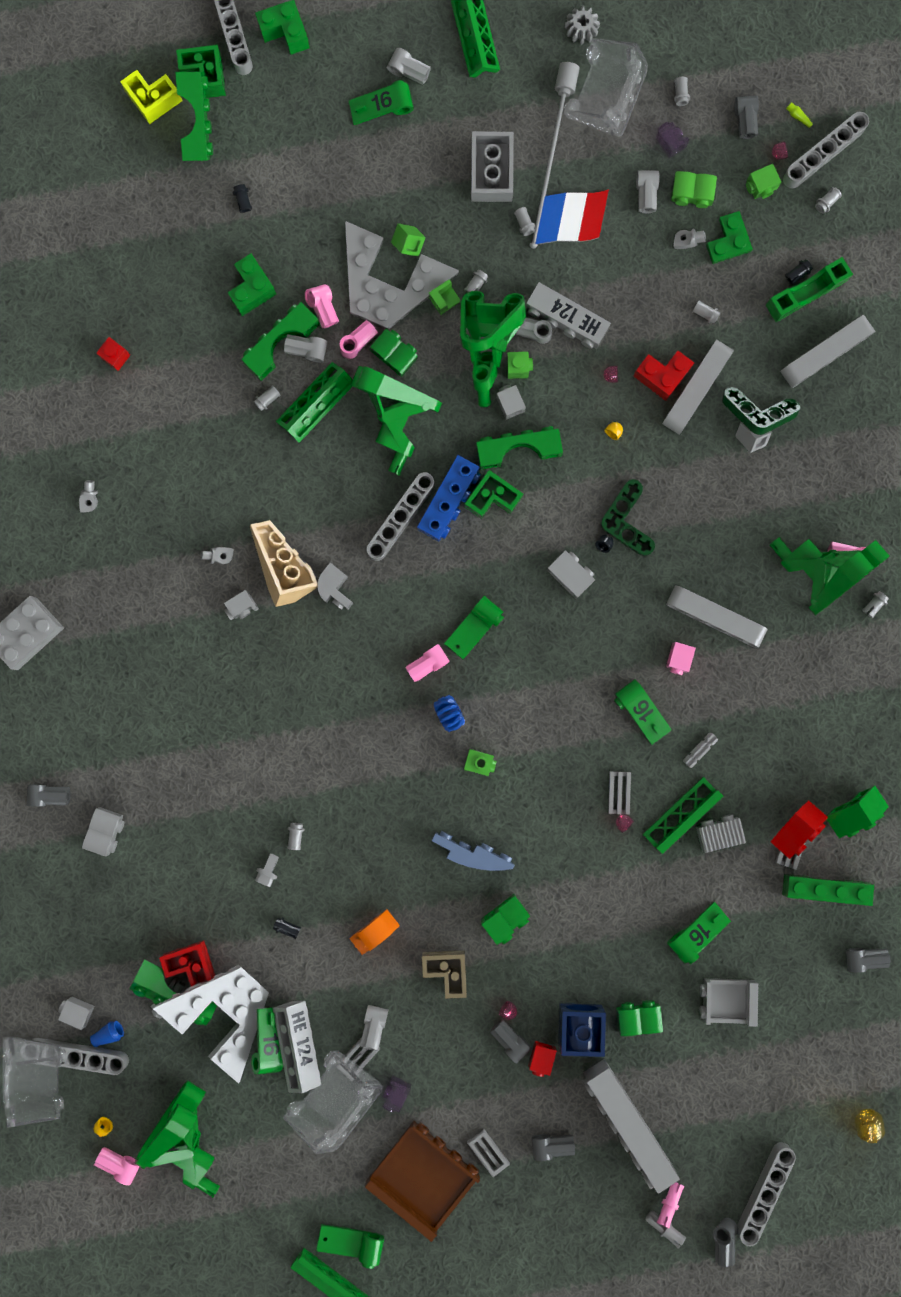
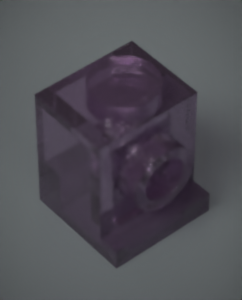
M666 122L658 128L656 140L668 158H671L687 147L689 138H683L681 129L675 127L673 122Z
M392 1075L390 1079L392 1086L388 1085L382 1096L385 1098L383 1108L390 1112H400L411 1090V1084Z

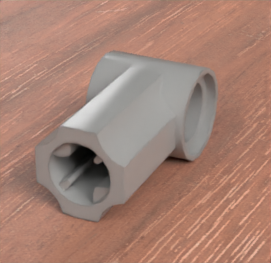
M396 48L387 65L388 71L398 77L405 76L422 85L426 82L431 70L430 66L412 58L411 54L402 48Z
M637 171L638 212H656L659 171Z
M525 318L516 335L545 344L552 338V327L545 320L537 321ZM542 328L548 330V334L545 336H540L537 332Z
M287 334L284 353L302 356L307 360L322 363L328 341L319 337L304 338Z
M368 1005L360 1047L378 1051L382 1029L385 1028L389 1009Z

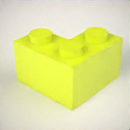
M138 70L120 81L127 95L149 124L182 102L181 96L177 95V88L166 74L150 86Z

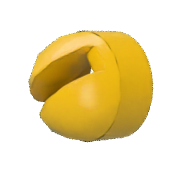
M618 422L610 423L605 429V433L613 440H618L623 432V427Z
M101 1117L94 1125V1133L99 1135V1137L108 1135L113 1129L112 1122L106 1117Z

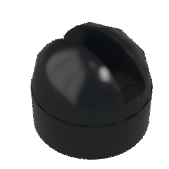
M607 535L600 536L595 543L596 548L603 553L610 552L614 545L613 538H609Z

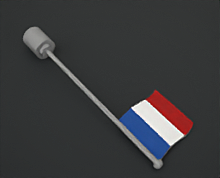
M571 62L560 63L555 84V91L561 96L535 232L532 243H530L532 249H535L539 244L556 241L584 242L597 239L600 236L609 189L595 193H561L546 196L565 97L575 93L580 69L577 64Z

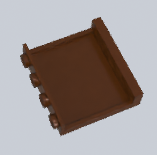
M413 1121L366 1180L365 1188L432 1242L437 1236V1230L475 1182H480V1175L478 1174L479 1170L473 1164L469 1163L467 1165L461 1160L462 1156L456 1150L450 1151L445 1147L446 1143L440 1137L436 1136L434 1138L429 1134V1129L423 1123L417 1124Z

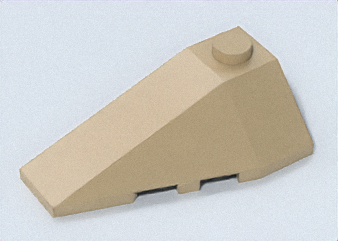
M270 520L250 525L266 584L275 607L294 603L318 588V582L312 568L300 559L299 553L287 544L285 537Z

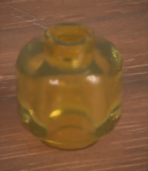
M863 1109L855 1117L857 1134L861 1140L868 1143H876L884 1137L885 1127L881 1114L873 1109Z

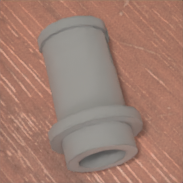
M683 76L677 77L674 80L676 91L674 101L678 106H685L690 100L687 86L688 78Z
M832 187L823 198H819L815 204L817 211L822 214L829 212L830 207L842 197L840 190Z
M527 208L517 209L514 214L520 225V233H523L524 236L531 235L535 232V224L531 222Z
M478 269L477 272L473 273L474 277L464 291L466 293L479 291L482 285L487 283L488 275Z
M700 300L693 309V313L707 319L709 324L711 322L715 323L720 315V312L717 311L718 308L713 309Z
M272 385L261 396H256V400L253 402L261 411L267 410V406L281 395Z
M880 591L874 593L873 599L862 609L867 614L873 608L868 615L870 618H874L882 606L888 604L889 598Z
M290 823V827H288L290 832L287 849L301 850L302 832L305 830L303 824Z

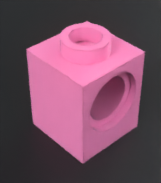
M677 642L672 643L666 667L671 668V673L683 675V672H689L696 648Z

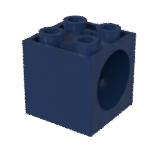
M559 1003L558 1047L561 1056L605 1057L606 1012L603 1006L598 1004Z

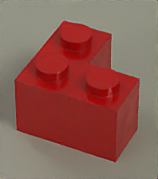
M677 351L669 363L664 366L648 354L633 376L666 401L689 372L694 362L680 351Z
M808 800L770 842L789 859L794 854L799 856L807 848L804 843L807 840L812 842L826 827L824 822L828 817Z
M204 940L165 953L159 957L165 978L186 972L190 985L194 986L198 983H205L215 976Z

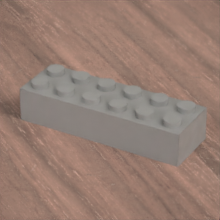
M603 1059L584 1071L586 1079L583 1082L591 1097L596 1096L594 1099L603 1116L605 1114L608 1115L606 1118L615 1134L619 1132L620 1142L626 1152L631 1151L629 1154L638 1171L643 1169L641 1173L649 1188H655L659 1194L679 1181L680 1178L674 1166L606 1060Z

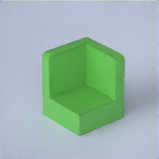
M397 224L391 243L401 254L419 256L426 237L414 226Z
M450 279L429 292V299L440 315L460 303V298L453 290Z

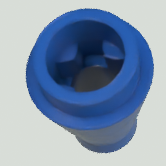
M110 1021L98 1032L91 1035L90 1041L94 1047L119 1041L124 1035L123 1027L118 1021Z

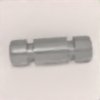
M708 733L704 737L705 740L701 741L690 752L691 755H687L683 759V762L689 768H692L697 763L696 761L700 760L711 749L710 746H713L718 741L713 733Z

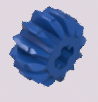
M443 696L434 702L437 716L446 731L457 730L465 724L462 712L452 696Z

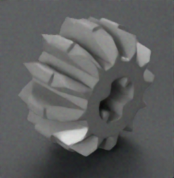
M584 6L581 7L580 11L574 8L572 14L569 13L567 15V22H565L567 37L573 36V43L577 39H580L581 45L584 43V39L590 43L592 37L597 36V29L600 27V22L597 21V13L592 14L591 8L585 11Z

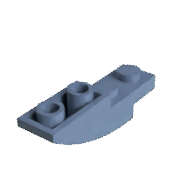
M441 831L440 834L436 832L432 838L433 842L450 850L447 859L458 864L490 871L509 870L515 866L511 862L512 858L504 853H501L500 856L493 853L494 848L485 843H482L481 846L476 844L474 850L471 851L470 845L463 841H460L459 844L452 841V836L446 832Z

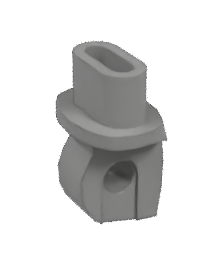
M692 229V231L680 230L675 234L674 248H693L697 246V243L706 242V234L704 231L696 232L695 229Z
M86 480L84 482V489L81 491L79 499L80 512H91L98 505L96 498L98 490H94L95 481ZM87 500L91 501V505L87 504Z
M225 547L211 548L210 551H201L200 558L201 560H209L210 564H214V562L227 564L232 560L234 549ZM224 554L225 559H221L220 555Z
M270 854L264 869L257 868L256 882L271 887L273 880L277 879V876L273 874V870L279 859L278 856Z

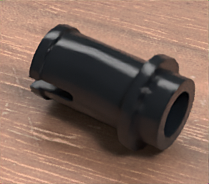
M245 184L234 186L232 193L236 196L239 212L251 211L252 206L247 193L249 192L248 188H246Z
M801 260L799 265L785 274V277L791 285H794L803 276L809 275L813 267L808 260Z
M284 917L282 919L277 918L273 926V930H276L275 933L280 932L295 940L301 929L300 926L285 921Z

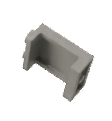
M704 978V984L700 985V996L703 997V1006H700L699 1014L700 1019H703L706 1025H711V1023H740L758 1027V983L755 980Z

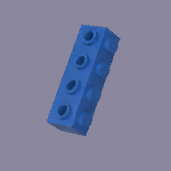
M457 455L417 526V530L438 542L441 538L445 539L451 529L448 525L451 520L456 521L461 512L458 509L461 502L466 503L471 494L468 491L471 484L476 485L481 476L478 473L479 466Z

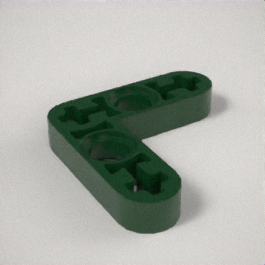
M734 387L727 388L722 398L723 404L751 432L757 435H763L795 419L800 410L799 402L794 399H785L761 411L748 397ZM741 409H747L751 413H744ZM770 415H777L780 419H774Z
M632 479L624 485L601 521V528L604 532L639 555L648 556L655 549L654 541L624 521L643 491L641 482ZM634 484L637 486L636 490L638 493L634 492L629 499L621 496L622 493L627 496L630 491L628 486H633ZM624 501L627 504V510L619 512L616 508L617 502ZM612 510L616 515L621 516L622 519L620 520L617 517L613 523L616 527L608 529L605 520H611L614 515L610 513ZM626 529L633 532V539L630 541H626L622 537V532ZM638 535L641 537L638 540L641 543L649 542L648 547L650 551L647 549L642 551V546L638 543L635 546L632 545Z

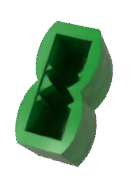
M385 329L370 346V351L402 377L418 359L417 350L411 344L407 343L405 345L401 342V336L396 331L391 330L390 332Z
M642 1001V1005L634 1006V1003L627 1002L622 1003L621 1007L616 1008L620 1036L663 1032L661 1007L655 1001Z

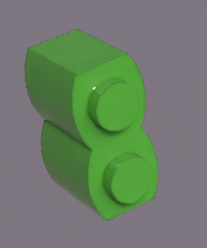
M683 171L675 172L671 201L679 206H686L688 203L696 204L698 208L712 206L717 176Z

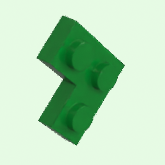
M740 211L720 217L719 222L725 237L706 244L712 264L749 253L753 250Z

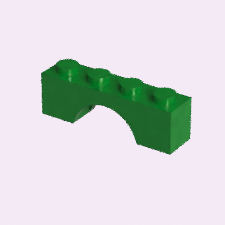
M204 71L175 72L177 95L184 97L191 103L196 115L193 130L189 135L181 139L182 161L209 160L210 155H213V144L209 142V134L212 132L211 121L207 120V112H210L209 98H206L205 89H208V77L204 76Z
M841 257L801 284L787 288L773 296L767 302L766 307L775 322H778L846 283L853 273L844 258Z
M302 302L298 305H293L283 320H277L273 325V329L268 334L264 333L258 339V344L244 352L241 360L260 381L276 368L273 352L279 341L287 337V334L307 338L320 325L318 318Z
M553 426L544 427L540 432L534 433L533 430H525L521 432V435L515 436L512 433L500 435L501 438L497 439L484 437L476 443L480 470L501 467L506 453L517 447L532 449L541 460L561 457L563 454L559 428L554 429Z
M784 874L782 895L795 899L873 906L874 884L862 881L828 880Z
M146 960L143 961L129 988L135 995L147 997L153 1000V1003L156 1005L172 998V995L176 994L165 983L163 969ZM212 1001L194 1023L206 1026L211 1020L217 1005Z

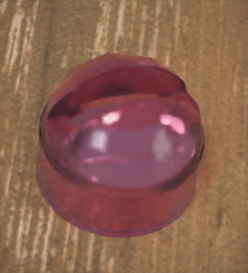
M785 141L777 143L772 149V155L777 160L788 158Z
M610 366L604 370L603 375L606 381L618 383V366Z
M624 814L620 815L616 820V826L622 833L634 823L629 816Z
M506 1001L501 1007L499 1015L507 1020L514 1019L517 1015V1008L510 1001Z

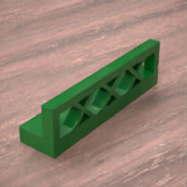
M451 0L469 77L475 78L484 71L494 73L500 71L483 0H476L477 7L472 0ZM476 17L481 21L482 26L477 22ZM481 36L486 41L487 46L482 42ZM486 56L490 59L491 64L487 63Z
M331 362L276 422L300 443L352 388L350 384L353 379L344 369ZM334 370L337 371L332 377H329ZM318 387H321L318 392H315ZM290 417H293L287 424H285V422Z
M702 777L643 833L644 837L659 853L663 854L706 814L723 795ZM704 784L711 793L705 798H697V789ZM692 793H694V798H689V796ZM685 800H694V809L691 812H682V803ZM670 814L679 815L678 824L675 827L667 826V817ZM655 829H663V838L656 843L649 834ZM667 829H672L669 833L666 834Z
M305 1248L302 1249L291 1264V1269L329 1297H369Z

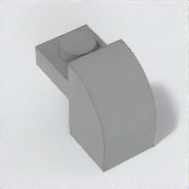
M329 563L318 579V592L326 603L333 597L334 600L332 602L341 610L344 607L349 610L353 602L338 591L348 577L332 563Z

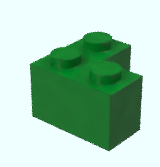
M294 0L255 12L265 43L284 36L291 55L310 48L308 37Z
M218 45L176 50L179 72L204 71V76L208 77V89H205L206 98L226 96L222 57Z
M252 253L234 264L244 282L229 291L228 295L242 316L277 295L273 285Z
M488 470L466 501L465 508L480 519L484 517L493 503L511 514L522 499L523 493Z
M872 786L859 792L851 801L835 807L827 815V821L838 838L846 835L850 838L863 828L865 831L873 828L876 825L875 822L884 817L883 813L889 806L877 787Z
M513 894L482 917L481 924L496 945L500 943L504 945L513 938L514 928L518 927L520 929L529 922L530 914L516 895Z

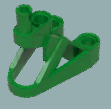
M480 291L468 292L461 300L460 341L462 347L470 351L471 362L474 365L472 374L473 386L478 393V405L481 407L491 405L490 389L497 377V367H500L503 352L505 353L507 344L526 318L525 300L521 294H509L505 296L501 304L485 303L484 294ZM466 328L468 329L470 336L466 334ZM492 349V352L486 351L481 353V351Z
M358 366L350 385L368 393L376 410L377 418L382 422V427L375 442L397 451L388 471L400 476L407 457L411 458L415 449L402 431L408 417L428 410L438 413L442 402L374 369ZM380 397L400 401V403L383 409Z
M780 537L769 545L782 560L781 565L787 572L804 570L813 581L812 605L809 609L815 616L890 557L877 540L865 549L855 551L830 550L828 552H820L810 539L793 552L789 550Z
M187 1080L143 1144L134 1164L145 1169L146 1167L173 1163L184 1170V1185L191 1189L196 1187L213 1198L220 1185L207 1179L204 1175L212 1165L214 1156L199 1148L201 1133L198 1128L197 1107L206 1091ZM173 1146H175L174 1148L178 1149L176 1151L167 1152Z

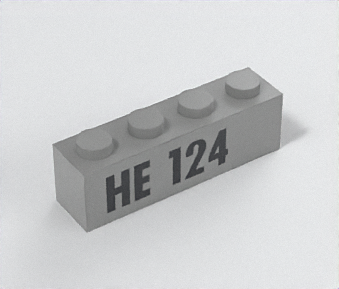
M540 282L526 303V310H528L529 315L546 320L551 324L552 328L556 329L558 327L562 329L567 337L572 339L576 337L582 341V345L589 349L598 348L611 324Z
M290 1001L274 1007L273 1013L275 1015L288 1092L304 1093L321 1086L306 1001Z

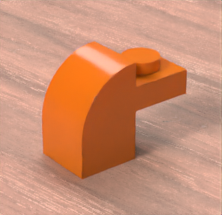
M386 909L349 939L363 955L382 943L400 925L388 909Z

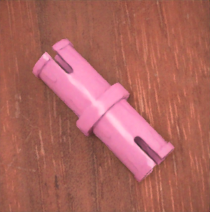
M676 1182L670 1186L666 1199L662 1201L663 1207L656 1223L670 1228L674 1212L679 1208L677 1204L684 1189L683 1185H679Z

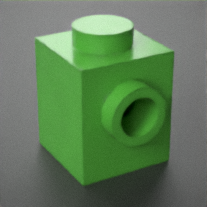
M771 164L750 173L746 187L755 199L759 197L764 199L772 195L774 190L778 189L781 180L774 165Z
M508 352V379L528 378L529 371H533V359L529 358L528 352Z
M469 749L464 770L489 776L490 772L494 773L497 761L493 760L494 755Z

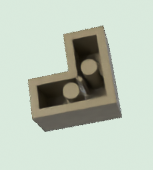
M465 950L423 952V978L444 977L445 999L467 998Z

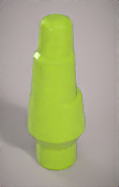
M792 102L787 106L786 109L793 118L798 119L808 128L813 125L799 106H795Z

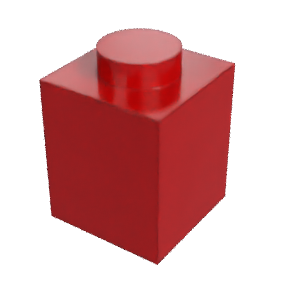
M110 337L107 338L96 353L117 371L120 370L130 357L128 351Z
M538 1041L534 1042L528 1065L532 1074L544 1077V1075L550 1076L557 1052L555 1046Z

